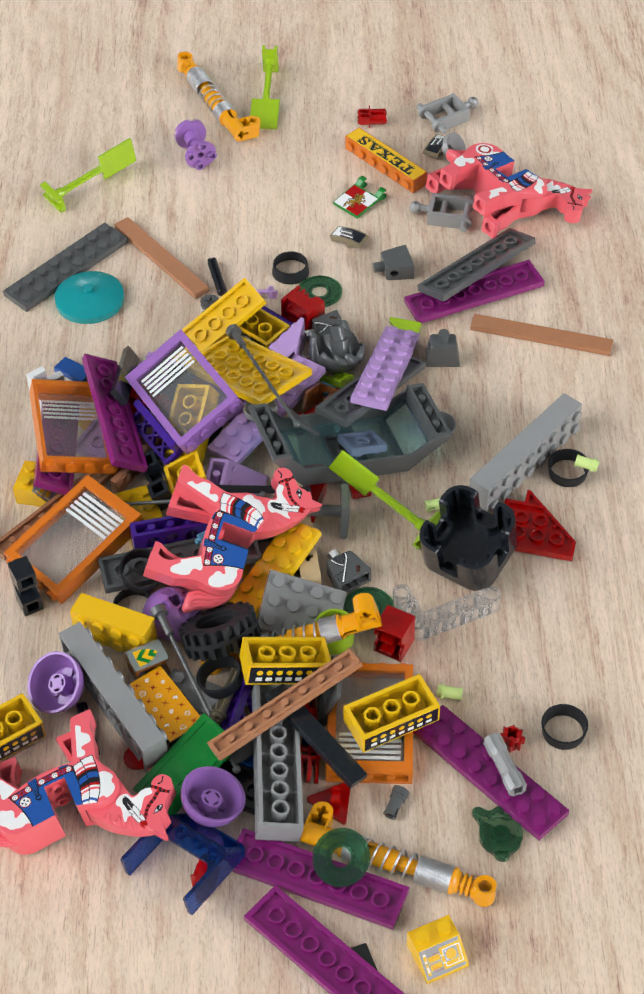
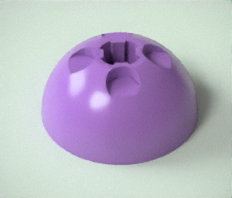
M169 586L155 591L147 599L142 613L152 617L150 613L151 608L157 604H165L168 610L166 617L174 632L173 636L176 641H182L179 635V628L182 627L181 624L188 622V618L195 617L196 613H202V610L184 613L182 606L189 591L181 587ZM155 620L157 637L171 641L166 636L159 620Z
M60 651L47 653L39 658L30 671L27 683L30 701L35 708L44 713L56 714L67 711L82 696L85 678L80 664L72 656Z
M211 766L197 768L191 771L183 781L181 787L183 808L194 822L202 826L211 828L225 826L234 821L245 806L246 799L242 785L231 773L221 768Z

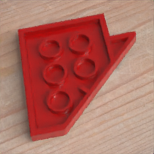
M527 490L525 502L505 499L504 504L508 505L515 514L517 547L515 551L573 561L576 541L531 490Z

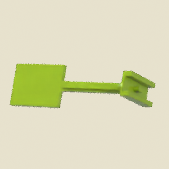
M262 45L263 72H266L263 98H252L250 116L260 118V129H277L280 99H270L272 72H279L278 46H274V49H265V45Z
M131 138L99 155V166L64 187L54 190L48 183H41L40 187L45 191L43 196L60 213L64 212L66 207L62 197L66 193L101 172L106 180L137 161Z
M342 450L328 468L364 496L369 491H372L378 498L414 524V527L420 531L425 520L417 517L384 490L376 486L380 478ZM437 511L429 519V521L435 523V526L440 520V512ZM419 534L412 544L416 549L421 547Z

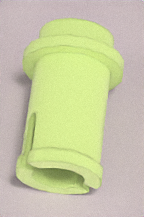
M577 455L574 466L591 470V472H597L600 461L596 460V458L591 459Z
M440 498L424 501L427 513L440 510Z
M442 683V685L438 684L436 697H440L441 700L442 698L461 701L462 687L445 686V683Z

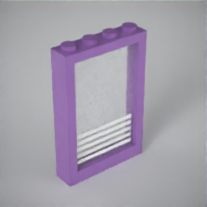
M181 329L125 376L136 393L186 454L194 451L245 406Z

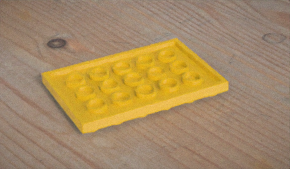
M226 336L201 351L239 398L254 405L268 404L276 399V396L244 349L240 348L235 340H231ZM242 337L247 349L279 395H282L312 375V368ZM194 356L184 365L186 366L194 360L195 362L187 368L188 373L219 387Z

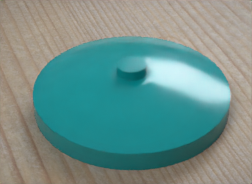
M86 271L72 275L65 279L55 292V304L58 312L65 319L79 324L99 323L113 317L122 308L125 298L120 281L110 274L99 271Z

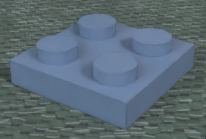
M373 430L338 434L337 441L351 456L376 455L387 451V443Z

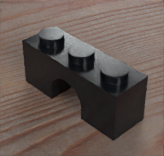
M152 449L144 454L148 469L145 473H142L149 482L147 488L153 501L169 500L172 494L164 471V464ZM169 503L156 505L162 511L168 508Z
M27 556L7 563L16 600L25 617L43 610L42 599L36 588L38 585L36 573Z

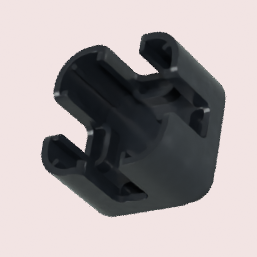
M465 485L453 486L446 490L439 500L441 517L437 525L435 526V523L425 520L420 528L419 537L424 563L431 571L469 590H485L495 582L517 547L515 514L508 505L502 502H497L493 508V514L480 507L478 491Z

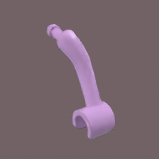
M268 286L267 289L256 290L259 294H268L270 299H275L278 296V290H274L273 286Z

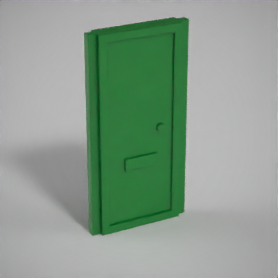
M203 713L134 786L133 790L138 794L141 790L149 788L156 776L161 774L169 776L176 790V797L168 810L171 820L183 807L181 787L185 777L191 771L200 767L211 766L219 768L232 755L230 754L219 761L207 744V742L224 732V730Z

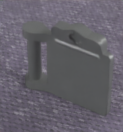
M341 681L318 696L317 716L322 726L327 725L328 715L341 696Z

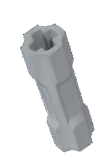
M489 734L484 738L483 744L489 756L493 759L509 795L514 797L524 793L527 784L521 773L517 770L501 734Z

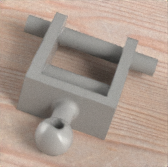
M453 93L425 105L419 103L417 105L418 115L422 119L427 118L433 123L432 129L436 133L442 132L446 134L448 129L470 121V108H476L479 101L476 97H470L467 102L463 103ZM443 111L449 114L439 119L434 116Z
M432 193L429 205H422L418 201H413L410 204V210L412 213L428 212L427 225L458 228L461 232H466V229L472 226V219L469 215L470 211L474 210V199L471 194L464 197ZM435 207L441 208L440 212H435ZM447 209L464 211L463 215L446 213Z

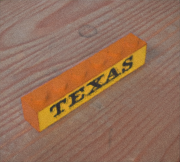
M360 127L345 136V148L405 189L415 193L426 185L427 171Z

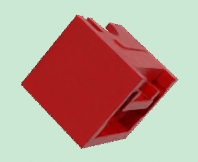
M297 285L281 299V316L293 323L297 322L301 317L304 318L306 331L312 329L313 318L325 314V301L317 296L309 298V293L304 294L306 292L305 289L299 292L301 287Z
M387 605L380 616L382 626L374 628V635L377 634L374 642V651L402 662L415 639V616Z

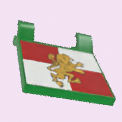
M360 176L353 186L333 201V204L358 219L379 200L386 198L387 195L384 193L386 189L380 187L375 195L363 189L367 186L365 182L367 178Z

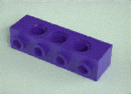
M172 516L130 523L131 542L133 549L154 547L155 541L164 545L197 538V534L206 531L208 524Z

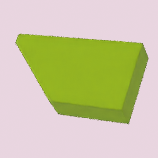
M395 317L389 318V323L398 329L412 330L415 333L420 332L421 322Z
M343 372L335 373L334 376L323 375L319 380L320 382L324 381L330 385L343 388L354 380L355 377L352 374Z

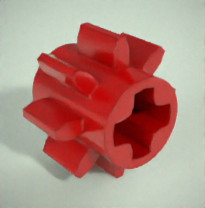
M515 725L504 726L503 733H499L509 753L515 750L520 751L521 744H525V737L522 736L523 729L519 730Z

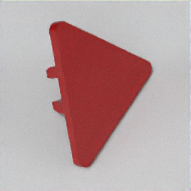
M341 783L308 796L307 802L311 805L322 801L329 803L333 807V819L345 825L351 789L345 783Z

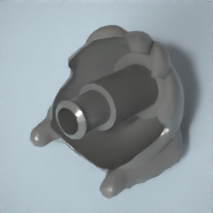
M346 320L331 325V334L318 336L315 330H309V360L325 367L326 371L330 373L347 372L353 370L363 361L365 356L364 343H359Z

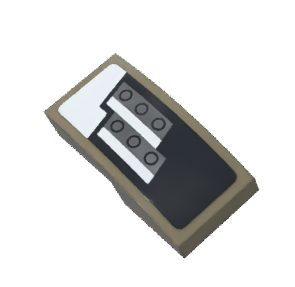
M436 134L425 147L423 154L435 158L442 156V143L445 136Z
M338 226L332 232L330 238L332 241L345 242L347 247L361 248L369 239V236L353 228Z

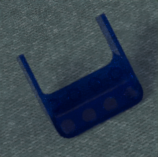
M187 813L169 814L171 824L165 830L169 841L208 865L206 873L183 897L187 912L193 915L241 862L246 851L242 843L217 828L205 827L194 822ZM155 835L140 837L120 859L126 874L131 875L163 839Z

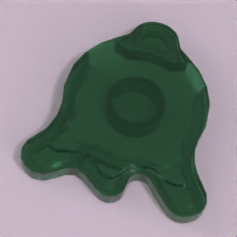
M497 806L490 811L481 807L472 809V817L479 826L478 836L481 846L492 854L497 861H508L510 856L521 847L523 840L521 824L511 818L510 814H505L501 806Z

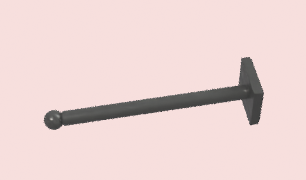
M341 483L340 505H322L320 511L307 515L339 517L341 539H347L350 515L349 485Z

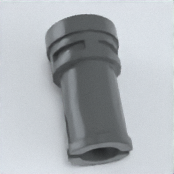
M400 785L393 786L390 800L383 812L385 817L392 820L397 818L402 804L405 803L409 796V791Z

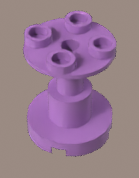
M184 120L175 129V140L180 147L187 149L185 153L186 163L190 167L202 170L216 159V149L212 143L204 141L206 128L200 120Z

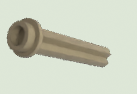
M231 668L224 687L228 686L235 679L238 670ZM234 693L226 698L218 699L215 708L211 710L215 722L222 723L223 720H226V712Z

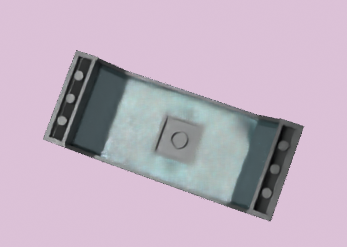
M424 383L407 385L405 390L392 398L387 411L372 408L346 428L315 413L299 415L320 433L318 437L301 427L295 428L289 416H279L268 408L267 403L249 405V411L272 461L280 468L289 469L295 480L302 486L344 481L328 468L342 450L349 454L337 441L338 434L373 430L387 443V451L380 452L376 455L364 454L361 457L351 456L376 476L409 471L452 436L449 427Z

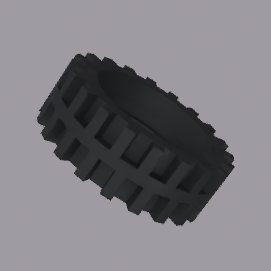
M242 601L236 604L229 602L227 605L206 609L207 611L202 613L198 612L195 617L188 618V622L182 623V627L179 628V635L186 655L189 659L193 658V661L199 659L206 661L210 658L216 660L221 656L227 657L228 654L233 652L238 653L240 652L239 649H241L243 637H260V632H262L253 605H250L248 602L243 604Z

